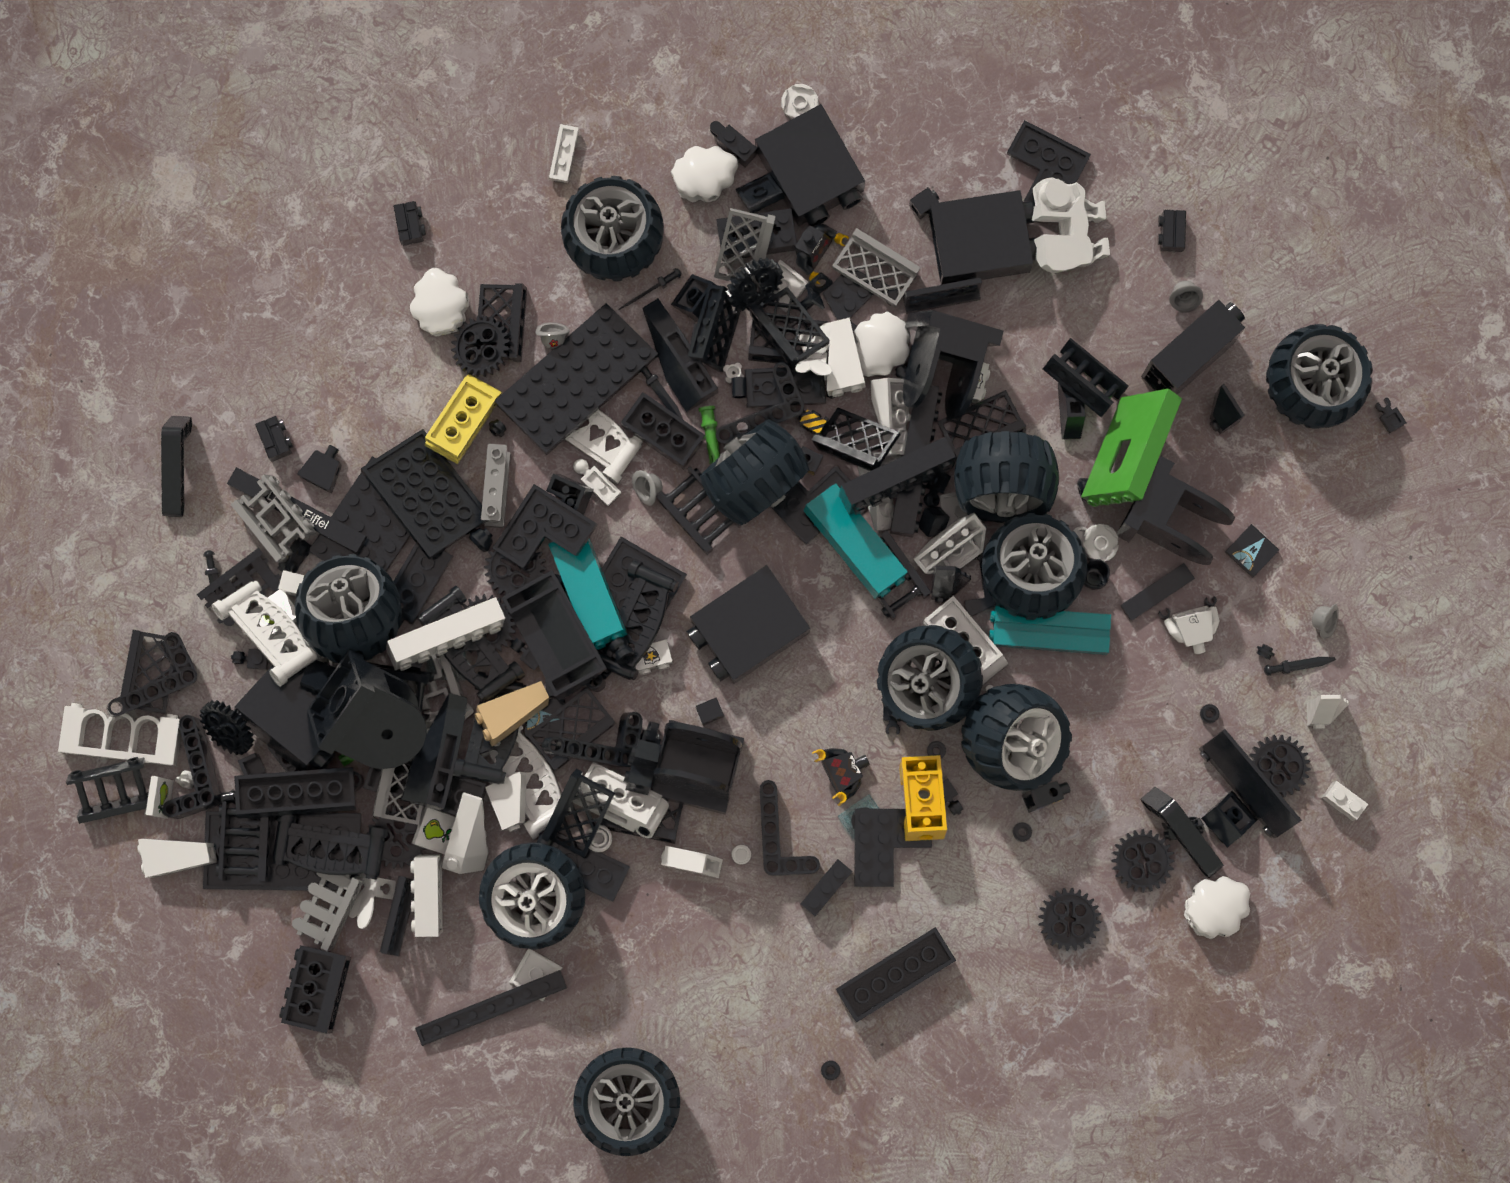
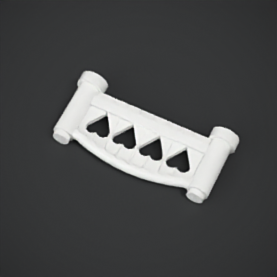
M598 409L588 418L589 424L575 430L565 440L605 466L606 468L602 474L611 482L618 484L622 479L621 474L639 451L643 442L636 436L632 438L627 437L624 431L610 417ZM597 425L599 429L605 431V435L590 441V427ZM611 435L614 437V440L621 442L619 447L605 452L607 436Z
M251 581L222 601L217 600L214 602L212 609L220 620L230 616L272 663L274 668L269 671L274 682L281 687L287 683L288 678L317 660L320 655L311 647H307L301 632L288 614L272 600L259 593L262 588L257 581ZM252 602H257L258 607L263 608V611L260 613L246 614ZM263 615H269L270 620L275 622L272 626L258 627ZM275 628H280L281 633L286 634L284 639L269 640ZM287 641L293 642V646L298 648L296 652L281 653Z
M521 725L516 742L519 743L518 748L523 750V754L521 756H510L502 770L506 772L505 778L518 772L515 771L521 759L528 758L529 764L533 766V771L525 772L527 776L526 786L533 774H537L539 781L543 782L541 789H526L525 813L529 820L523 823L532 840H534L546 829L561 797V792L557 780L543 755L522 735L521 730L524 728ZM492 750L480 755L482 757L490 755L494 763H496L495 757L498 755V752ZM543 790L549 792V797L553 799L552 805H535Z

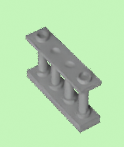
M488 444L481 512V520H487L485 527L504 528L511 459V452H507V445Z

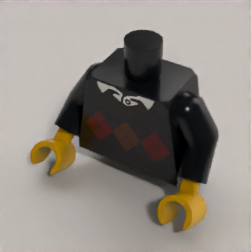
M819 224L815 227L809 225L795 245L796 264L807 276L810 275V281L819 274L814 272V269L832 243V239L841 246H845L842 244L843 238L849 240L848 236L837 233L836 230L826 224Z
M829 748L815 750L812 754H818L819 758L814 760V762L821 761L836 792V795L832 798H839L840 803L837 805L841 806L846 800L856 794L862 784L861 778H863L860 769L869 766L870 763L866 755L855 759L852 752L848 753L845 749Z

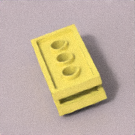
M468 374L425 436V446L458 464L496 407L494 401L502 395V392L475 376Z

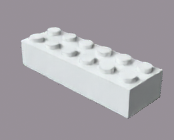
M495 597L388 640L386 650L394 669L403 671L410 668L412 663L417 661L418 663H423L429 660V657L434 654L437 656L443 655L448 652L447 649L454 647L457 649L464 646L466 641L472 639L474 642L483 638V635L486 633L494 634L499 632L501 627H503L505 617Z

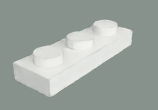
M560 124L549 180L568 183L579 127Z

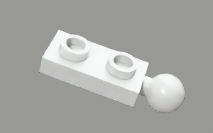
M578 459L574 462V471L578 474H584L581 481L586 486L593 488V492L607 506L621 494V491L595 466L589 470L586 460Z

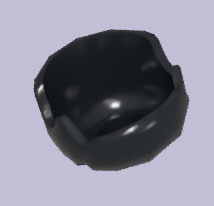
M1092 559L1087 564L1084 586L1091 590L1102 589L1109 582L1110 568L1101 559Z

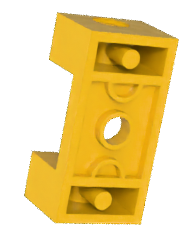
M940 755L902 757L899 772L900 783L904 789L906 812L904 820L905 841L944 839L947 832ZM925 790L929 793V797L922 799L918 793Z

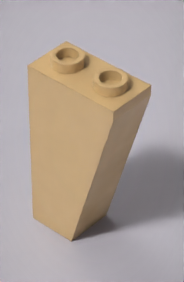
M542 681L478 705L475 718L477 723L483 726L484 730L482 732L485 740L490 741L491 746L498 744L548 705L549 696Z

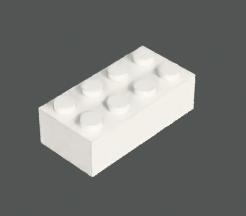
M442 854L417 855L411 861L410 866L411 873H414V879L411 881V893H414V900L411 901V912H415V918L411 922V930L415 932V937H439L443 932Z

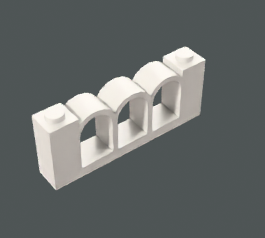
M71 703V706L64 707L58 752L125 761L133 757H144L145 763L177 766L181 740L180 719H178V715L172 714L160 717V720L149 715L142 716L137 720L129 714L109 717L102 711L96 709L88 710L83 708V704ZM94 715H100L105 724L101 749L83 747L87 721ZM121 718H127L131 723L128 752L110 750L114 723ZM148 721H154L158 727L155 755L136 753L139 730Z

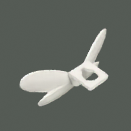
M830 322L824 323L820 327L829 340ZM800 334L799 341L808 342L809 335ZM814 336L811 343L818 344L823 339L819 336ZM829 344L807 357V359L799 362L796 365V371L806 373L811 370L817 375H824L825 381H827V375L832 373V368L828 365V354L826 353L829 349ZM800 346L803 352H806L807 347Z
M360 854V864H361L362 861H363V859H362V856H361V854ZM365 873L360 874V877L365 879L363 883L365 887L358 894L349 913L351 918L357 916V925L360 929L367 927L371 921L374 910V897L393 899L395 881L377 878V880L365 878ZM387 883L390 887L389 893L384 894L380 890V886Z

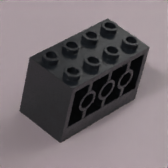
M300 945V948L295 951L294 960H296L295 968H291L289 979L291 984L290 988H286L284 999L287 1000L285 1007L282 1006L279 1018H282L281 1023L326 1034L333 1033L351 957ZM319 965L320 972L316 974L315 967ZM314 984L315 991L311 993L310 986ZM309 1003L311 1009L306 1012L305 1005Z

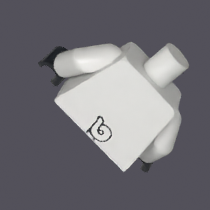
M1215 596L1212 597L1213 603H1209L1206 597L1203 607L1172 614V618H1170L1169 608H1166L1168 613L1166 616H1163L1159 610V618L1165 620L1164 624L1170 635L1179 643H1184L1186 647L1193 646L1194 654H1201L1206 651L1204 642L1213 640V634L1216 633L1220 620L1217 607L1214 606L1217 602Z

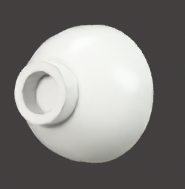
M600 825L589 849L595 852H603L610 847L612 834L607 827ZM589 828L586 834L592 833V828Z

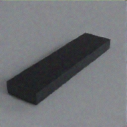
M1183 563L1120 606L1130 621H1132L1195 578L1185 563Z

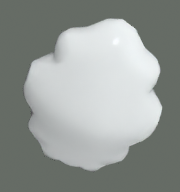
M699 146L691 147L685 152L683 158L676 160L674 168L671 170L680 197L690 202L698 200L712 202L717 200L723 189L732 186L734 175L738 168V159L718 146H713L709 149Z
M439 268L428 270L414 286L415 298L410 304L412 317L420 321L421 329L434 336L458 332V327L466 321L464 313L469 307V296L466 291L459 288L458 279L454 275L447 274Z
M889 312L873 314L869 321L859 323L853 333L863 376L888 375L892 371L893 366L903 365L909 356L908 343L911 335L908 329L905 328L906 322Z
M1224 876L1216 881L1204 879L1194 886L1192 896L1185 901L1186 910L1184 917L1196 935L1205 936L1209 939H1213L1217 935L1229 937L1239 931L1241 919L1246 918L1250 913L1249 888L1244 883L1233 881Z

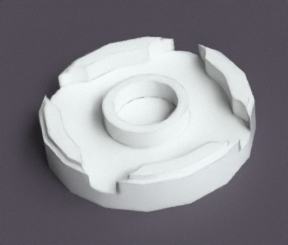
M805 84L792 85L783 93L781 99L782 110L792 120L818 106V96L810 86Z
M1096 524L1089 527L1082 537V547L1087 558L1091 560L1101 559L1104 562L1109 561L1118 551V535L1108 525Z

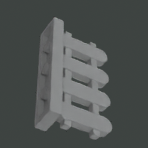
M317 873L322 878L320 883L314 882L308 886L309 893L314 895L312 901L304 900L300 904L301 910L306 913L304 918L298 917L292 921L293 928L298 930L296 934L302 936L304 933L314 938V943L319 945L322 942L321 949L325 951L332 950L365 881L360 876L350 878L351 875ZM329 881L339 886L338 891L335 892L325 887L326 882ZM319 898L331 904L329 910L317 904ZM313 916L323 921L322 926L319 927L309 922L310 917Z

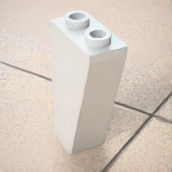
M850 318L831 322L828 365L832 368V373L827 375L828 396L839 397L848 391L856 393L866 387Z
M138 839V852L142 858L141 869L145 878H154L217 863L214 843Z

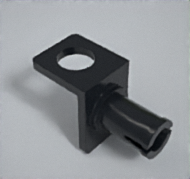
M822 272L805 285L808 296L800 303L806 311L814 304L822 310L825 308L820 294L833 281ZM823 279L826 281L823 286L818 287L815 285L818 280Z

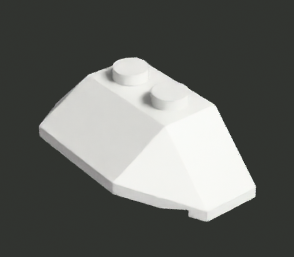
M975 513L959 518L931 539L914 557V561L925 574L933 573L936 566H956L961 569L983 552L986 526Z

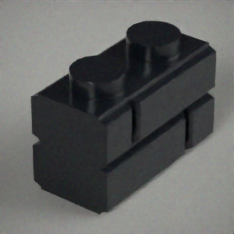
M416 201L393 205L401 245L423 242L426 230L424 224L420 223V218L423 217L421 206H417Z
M1163 210L1162 215L1158 217V227H1161V234H1158L1157 245H1161V251L1183 252L1186 242V211Z
M273 416L255 424L271 462L292 454L291 448L294 446L290 437L285 436L284 431L287 429L282 419L279 420L277 416Z

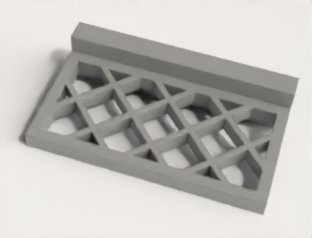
M730 208L714 278L726 281L735 278L734 273L740 272V267L735 270L730 262L738 258L743 265L741 267L745 268L746 263L741 256L748 252L756 262L760 258L765 260L775 216L768 214V217ZM732 215L740 216L744 222L735 225L732 221ZM754 220L761 221V227L756 230L750 225V222ZM747 225L751 232L742 236L738 229ZM735 231L739 239L731 242L728 234ZM754 236L757 244L750 247L746 239ZM743 242L747 249L738 253L734 245ZM731 248L735 256L727 259L724 251ZM726 264L731 270L728 274L719 273V269Z
M857 228L832 265V269L894 307L898 305L921 268ZM852 243L860 248L861 253L850 254L849 248ZM873 255L877 263L867 265L865 256ZM862 257L864 265L854 267L852 258ZM849 259L851 268L843 269L838 264L841 260ZM889 265L893 273L882 274L881 266ZM878 266L880 275L870 277L868 268ZM865 269L867 278L859 279L856 277L855 271ZM905 275L910 279L907 283L899 284L897 276ZM894 276L896 285L886 287L884 278ZM881 279L883 288L875 289L872 287L871 281ZM897 289L898 297L896 300L888 297L887 290Z
M403 764V767L407 774L399 779L394 774V768L381 769L372 816L419 825L423 806L418 805L417 808L414 803H411L402 810L396 800L403 793L396 798L390 793L391 786L396 783L404 791L400 780L408 776L409 770L406 765ZM394 802L400 812L394 816L386 815L387 806ZM413 806L417 811L416 820L408 819L404 811ZM399 814H402L404 818L396 817V816H398Z

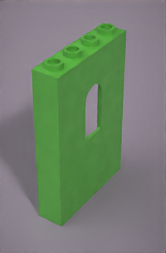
M1170 389L1121 397L1081 496L1089 505L1098 507L1100 505L1121 504L1122 502H1133L1143 499L1182 398ZM1131 440L1120 468L1115 473H1111L1123 441Z

